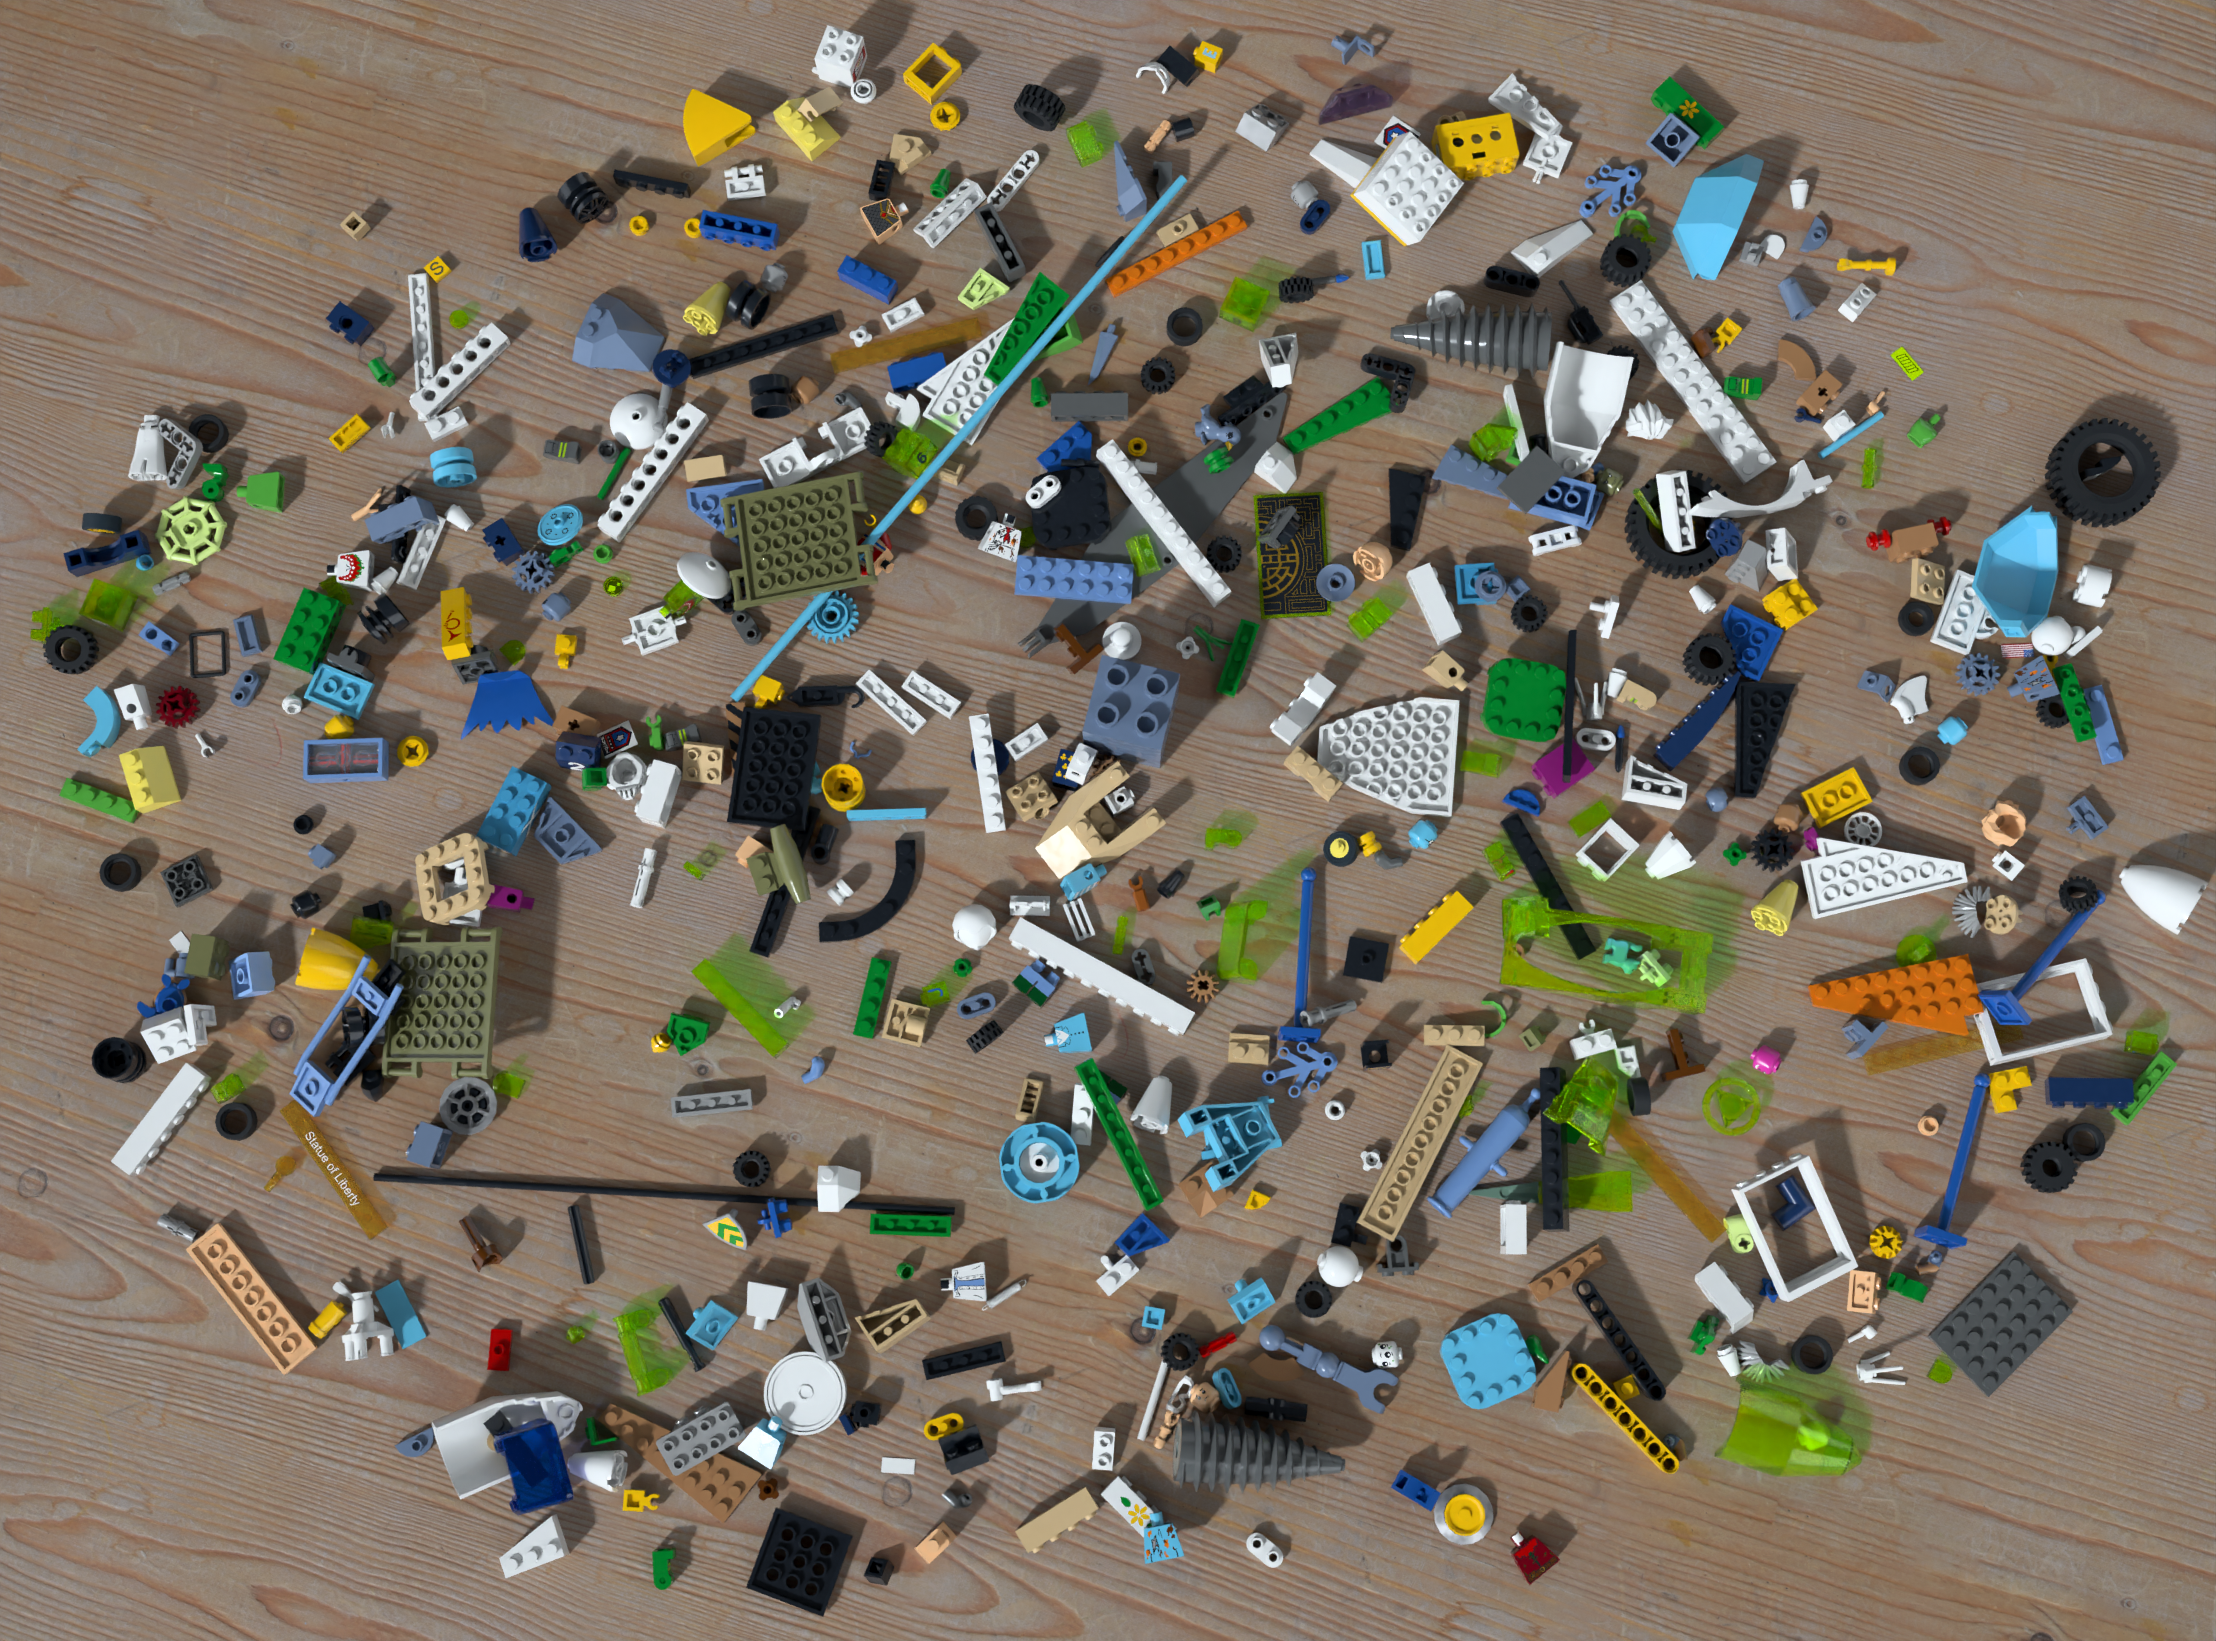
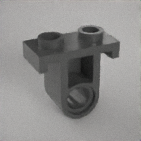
M1401 1235L1396 1236L1395 1239L1401 1242V1248L1398 1251L1391 1248L1392 1241L1387 1239L1385 1241L1386 1268H1382V1264L1376 1265L1377 1273H1382V1277L1394 1276V1272L1402 1271V1275H1414V1271L1419 1270V1262H1412L1413 1267H1409L1405 1238Z

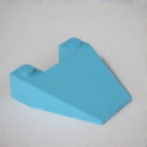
M1262 1102L1201 1105L1184 1112L1178 1119L1186 1138L1204 1131L1219 1161V1164L1212 1166L1205 1173L1213 1192L1231 1185L1280 1138Z

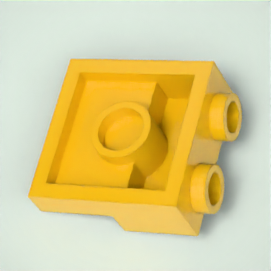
M1792 579L1762 599L1764 608L1769 613H1772L1776 625L1782 628L1784 632L1818 610L1797 579Z

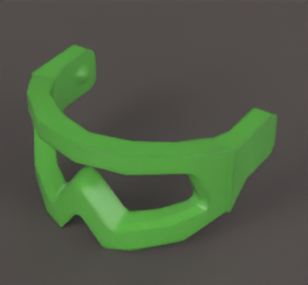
M1629 210L1623 213L1614 228V236L1621 237L1619 234L1620 225L1626 219H1636L1642 222L1646 230L1650 228V224L1643 213Z
M1481 1001L1483 1005L1495 1007L1501 1015L1500 1027L1493 1033H1484V1038H1493L1504 1028L1506 1013L1501 1005L1494 1001Z

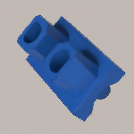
M775 1197L769 1198L767 1204L770 1215H768L767 1209L761 1210L762 1217L758 1218L757 1221L758 1224H764L765 1230L771 1229L770 1222H772L775 1238L782 1236V1233L792 1230V1222L790 1218L781 1220L779 1218V1213L788 1211L786 1199L775 1200Z

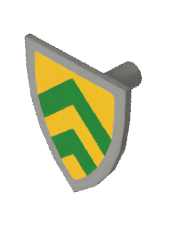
M731 1209L729 1213L702 1224L721 1241L733 1247L747 1250L748 1241L742 1226L735 1219L738 1214L736 1209Z

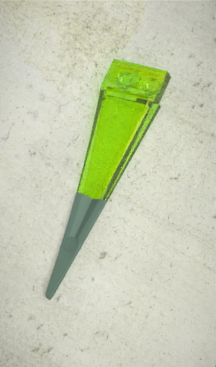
M1607 1171L1568 1177L1569 1208L1607 1213L1633 1212L1631 1171ZM1542 1181L1473 1190L1469 1193V1195L1543 1204Z

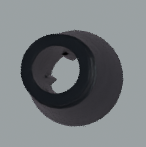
M1175 869L1174 872L1158 884L1157 891L1167 899L1171 896L1173 897L1185 877L1184 874Z

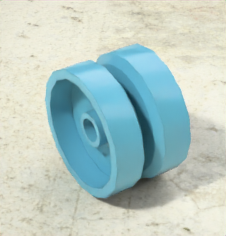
M450 447L432 453L430 455L431 467L435 470L433 471L434 484L439 487L451 488L474 482L477 479L476 468L472 465L474 462L472 450L465 447Z

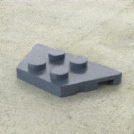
M549 796L534 837L562 865L602 852L603 849Z

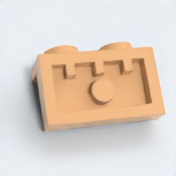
M1850 1271L1847 1311L1876 1314V1310L1880 1308V1298H1877V1293L1881 1289L1882 1284L1879 1273Z

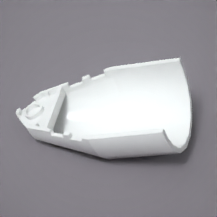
M1556 342L1544 396L1549 457L1566 471L1563 475L1564 477L1574 478L1590 469L1602 448V444L1610 435L1615 422L1621 416L1634 358L1581 350L1563 345L1564 342Z
M558 1391L492 1396L432 1421L433 1432L441 1456L460 1500L520 1474V1471L504 1450L493 1451L488 1447L487 1438L490 1432L483 1424L500 1410L537 1459H539L540 1455L549 1447L553 1448L574 1430L576 1419L580 1411L583 1410L580 1402Z

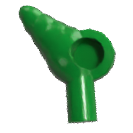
M1530 1335L1524 1340L1530 1354L1546 1364L1549 1363V1359L1541 1346V1340L1538 1336Z

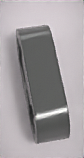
M1144 949L1135 950L1132 954V963L1140 983L1150 986L1156 979L1150 956ZM1138 953L1146 956L1144 958L1145 966L1141 967L1140 961L1135 960ZM1146 968L1147 973L1152 974L1149 982L1141 979L1144 976L1142 969Z

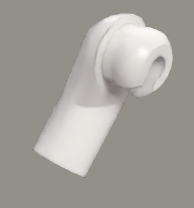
M794 996L789 997L777 1007L774 1015L777 1018H782L791 1008L797 1010L801 1001Z

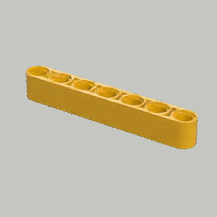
M1575 1363L1571 1366L1570 1376L1636 1446L1662 1472L1668 1474L1675 1473L1679 1468L1678 1459L1596 1373L1583 1363ZM1578 1367H1583L1585 1370V1375L1582 1378L1576 1376ZM1593 1382L1599 1384L1600 1388L1597 1393H1592L1590 1389ZM1608 1397H1612L1614 1405L1608 1409L1605 1406V1400ZM1623 1412H1626L1629 1419L1626 1423L1622 1424L1619 1418ZM1640 1427L1643 1430V1436L1637 1439L1634 1436V1431ZM1652 1443H1656L1658 1446V1450L1654 1454L1649 1452V1446ZM1667 1458L1672 1460V1466L1669 1469H1665L1663 1465Z

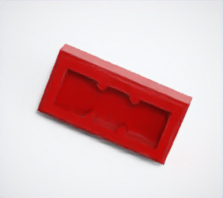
M491 1329L487 1370L509 1371L513 1330Z

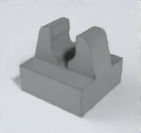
M1746 241L1739 261L1757 267L1764 247L1760 246V244Z

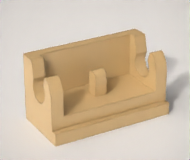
M828 87L805 98L798 111L802 112L806 119L812 122L814 118L810 115V111L814 116L819 117L829 110L835 111L836 107H840L843 102L832 88Z
M930 451L927 452V460L921 465L922 472L927 469L937 455ZM947 459L933 477L958 486L965 470V465Z
M723 455L684 461L687 482L727 475L725 457Z

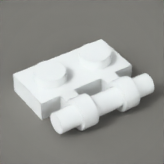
M749 164L748 167L738 168L734 166L731 169L724 170L725 177L733 178L725 180L728 201L766 196L763 175L756 176V173L763 172L762 165L754 166V164ZM749 174L750 176L745 178H739L740 175Z

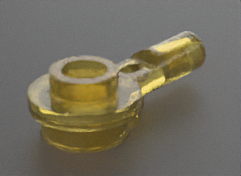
M282 1156L277 1160L275 1174L263 1187L266 1191L270 1192L282 1176L291 1175L295 1171L296 1162L292 1157Z

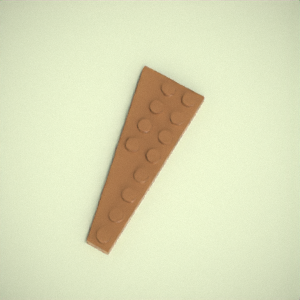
M610 1403L598 1418V1421L722 1523L726 1522L762 1476L760 1471L754 1470L720 1453L675 1476L672 1474L656 1445L657 1439L671 1432L669 1429L613 1403Z

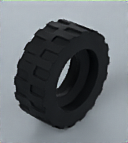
M971 496L968 499H964L958 505V509L955 512L958 531L965 538L967 537L972 541L983 539L993 521L998 523L996 508L985 497ZM978 509L985 513L986 521L981 527L969 525L967 516L970 511Z

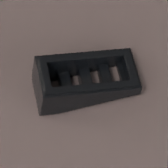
M883 160L876 161L868 192L870 200L881 201L889 199L895 163ZM880 168L888 169L889 172L880 171ZM878 176L887 177V179L878 178Z

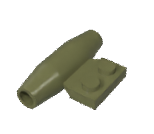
M785 824L771 828L770 833L774 853L763 852L746 858L759 896L779 890L785 883L796 904L810 900L811 895L807 874L795 841Z

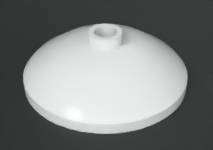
M641 393L631 394L621 399L613 408L610 416V427L616 440L623 446L636 450L654 446L658 437L664 435L668 425L667 413H665L664 431L656 432L653 430V425L656 423L659 411V401L650 395ZM635 415L640 416L637 420H634L633 417Z
M699 552L686 553L679 559L677 563L679 576L694 592L712 599L723 598L728 594L731 589V579L727 570L716 559Z

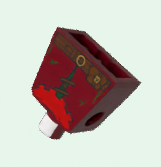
M1517 1531L1510 1537L1516 1546L1510 1554L1524 1580L1529 1585L1560 1561L1534 1535L1526 1539L1520 1531Z

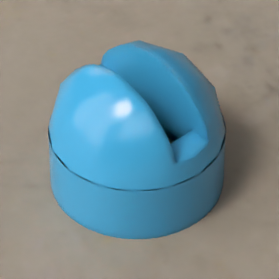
M146 554L138 557L136 560V567L141 571H147L154 565L153 559Z

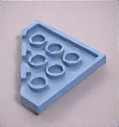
M763 479L686 489L688 508L724 535L726 528L720 500L727 497L765 490ZM732 505L731 514L734 528L738 526L735 505ZM739 535L734 538H728L740 547Z

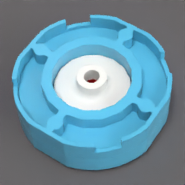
M1040 1122L1017 1128L1006 1139L999 1155L1001 1176L1004 1184L1015 1196L1029 1203L1038 1204L1062 1198L1074 1186L1079 1175L1080 1165L1076 1144L1068 1133L1051 1123ZM1042 1160L1043 1165L1037 1166L1036 1162Z

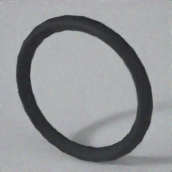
M1120 236L1096 262V267H1100L1124 241L1123 236Z

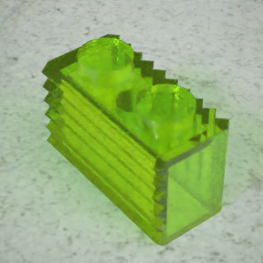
M1087 120L1066 129L1067 139L1082 168L1102 159L1104 148L1100 141L1097 142L1094 137L1096 132L1093 125L1089 126Z

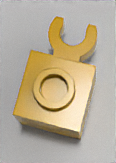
M761 675L752 691L756 697H759L754 708L765 709L767 702L776 705L778 700L781 701L785 693L782 683Z

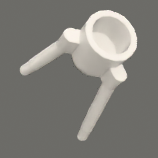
M1575 677V687L1581 703L1582 715L1586 716V720H1601L1602 715H1604L1608 682H1604L1600 703H1598V683L1594 684V703H1589L1586 708L1578 679Z
M1889 1351L1866 1360H1860L1861 1364L1856 1365L1858 1378L1860 1381L1864 1380V1383L1906 1384L1905 1381L1873 1378L1876 1377V1373L1902 1370L1904 1368L1903 1366L1875 1368L1874 1364L1870 1365L1872 1362L1889 1356Z

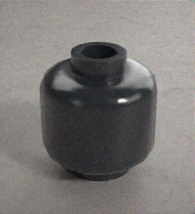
M305 890L292 898L290 906L297 918L307 919L320 911L319 904L322 901L316 892L312 894L311 891Z

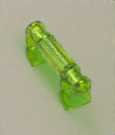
M642 1309L613 1318L612 1320L616 1322L619 1331L618 1338L631 1378L635 1381L638 1390L637 1397L670 1384L673 1380L671 1369L662 1367L650 1372L648 1371L636 1335V1331L652 1325L654 1322L653 1312L649 1309ZM641 1313H645L647 1316L645 1324L639 1321ZM661 1371L667 1377L664 1383L658 1379V1374Z

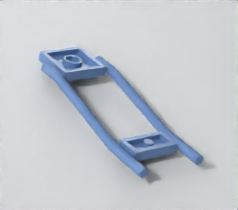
M368 955L363 956L346 991L302 1054L293 1072L298 1078L290 1095L313 1117L320 1116L326 1104L329 1106L333 1105L341 1087L386 1023L404 988L403 985L397 983L390 997H388L369 979L363 977L371 960V957ZM353 995L374 1015L379 1016V1019L335 1082L313 1061H310L309 1058L342 1011V1008L345 1007Z

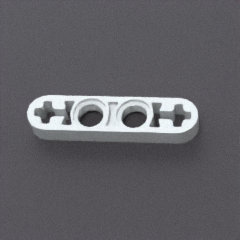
M1026 151L988 196L987 204L999 198V205H993L996 212L1001 211L1038 167L1039 155L1036 151ZM1032 157H1034V162L1030 161L1028 163L1027 158L1031 159ZM1016 170H1022L1025 174L1022 178H1017L1014 176ZM1005 184H1010L1013 186V189L1010 192H1005L1002 190V187Z

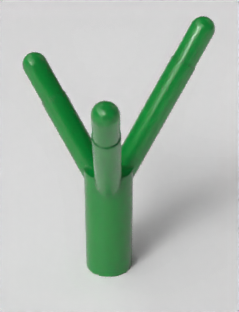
M1199 625L1193 629L1205 641L1211 661L1215 659L1210 642L1221 649H1224L1222 644L1229 646L1233 644L1232 642L1210 636Z

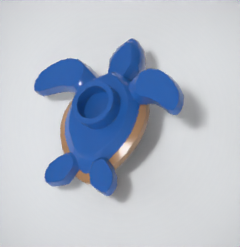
M163 974L161 979L164 985L155 993L153 1007H149L139 1001L137 1003L138 1011L145 1018H150L181 1006L184 1010V1006L187 1005L184 989L189 986L190 980L171 981L170 976Z

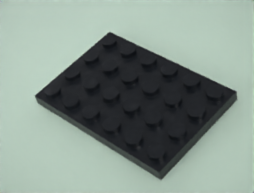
M743 707L727 823L774 828L785 824L788 830L806 832L822 719L821 715Z

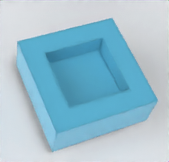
M1145 1306L1142 1326L1162 1330L1165 1309Z

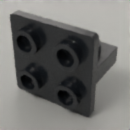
M976 1424L938 1438L945 1465L951 1475L989 1462L987 1451Z

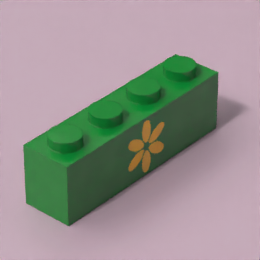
M1670 76L1653 92L1651 100L1655 107L1665 112L1666 116L1674 113L1701 136L1696 145L1701 146L1705 150L1721 135L1724 126Z

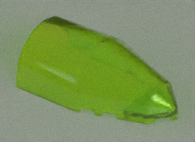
M1736 1377V1382L1740 1385V1398L1736 1419L1726 1445L1721 1452L1715 1453L1714 1457L1775 1477L1842 1476L1861 1464L1862 1458L1853 1438L1800 1398Z

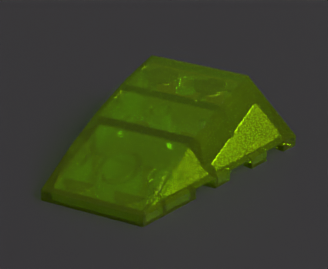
M1587 1056L1573 1074V1078L1564 1085L1562 1092L1552 1100L1553 1103L1542 1114L1557 1124L1569 1123L1591 1139L1588 1144L1590 1148L1605 1156L1620 1077L1591 1056Z

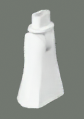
M145 415L144 423H141L137 435L135 453L128 474L131 479L151 481L166 480L167 478L164 441L158 428L160 423V416Z

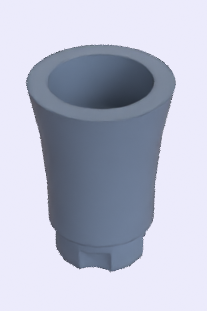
M1789 277L1778 284L1780 295L1786 304L1791 321L1801 320L1814 312L1816 309L1815 305L1807 297L1795 277Z

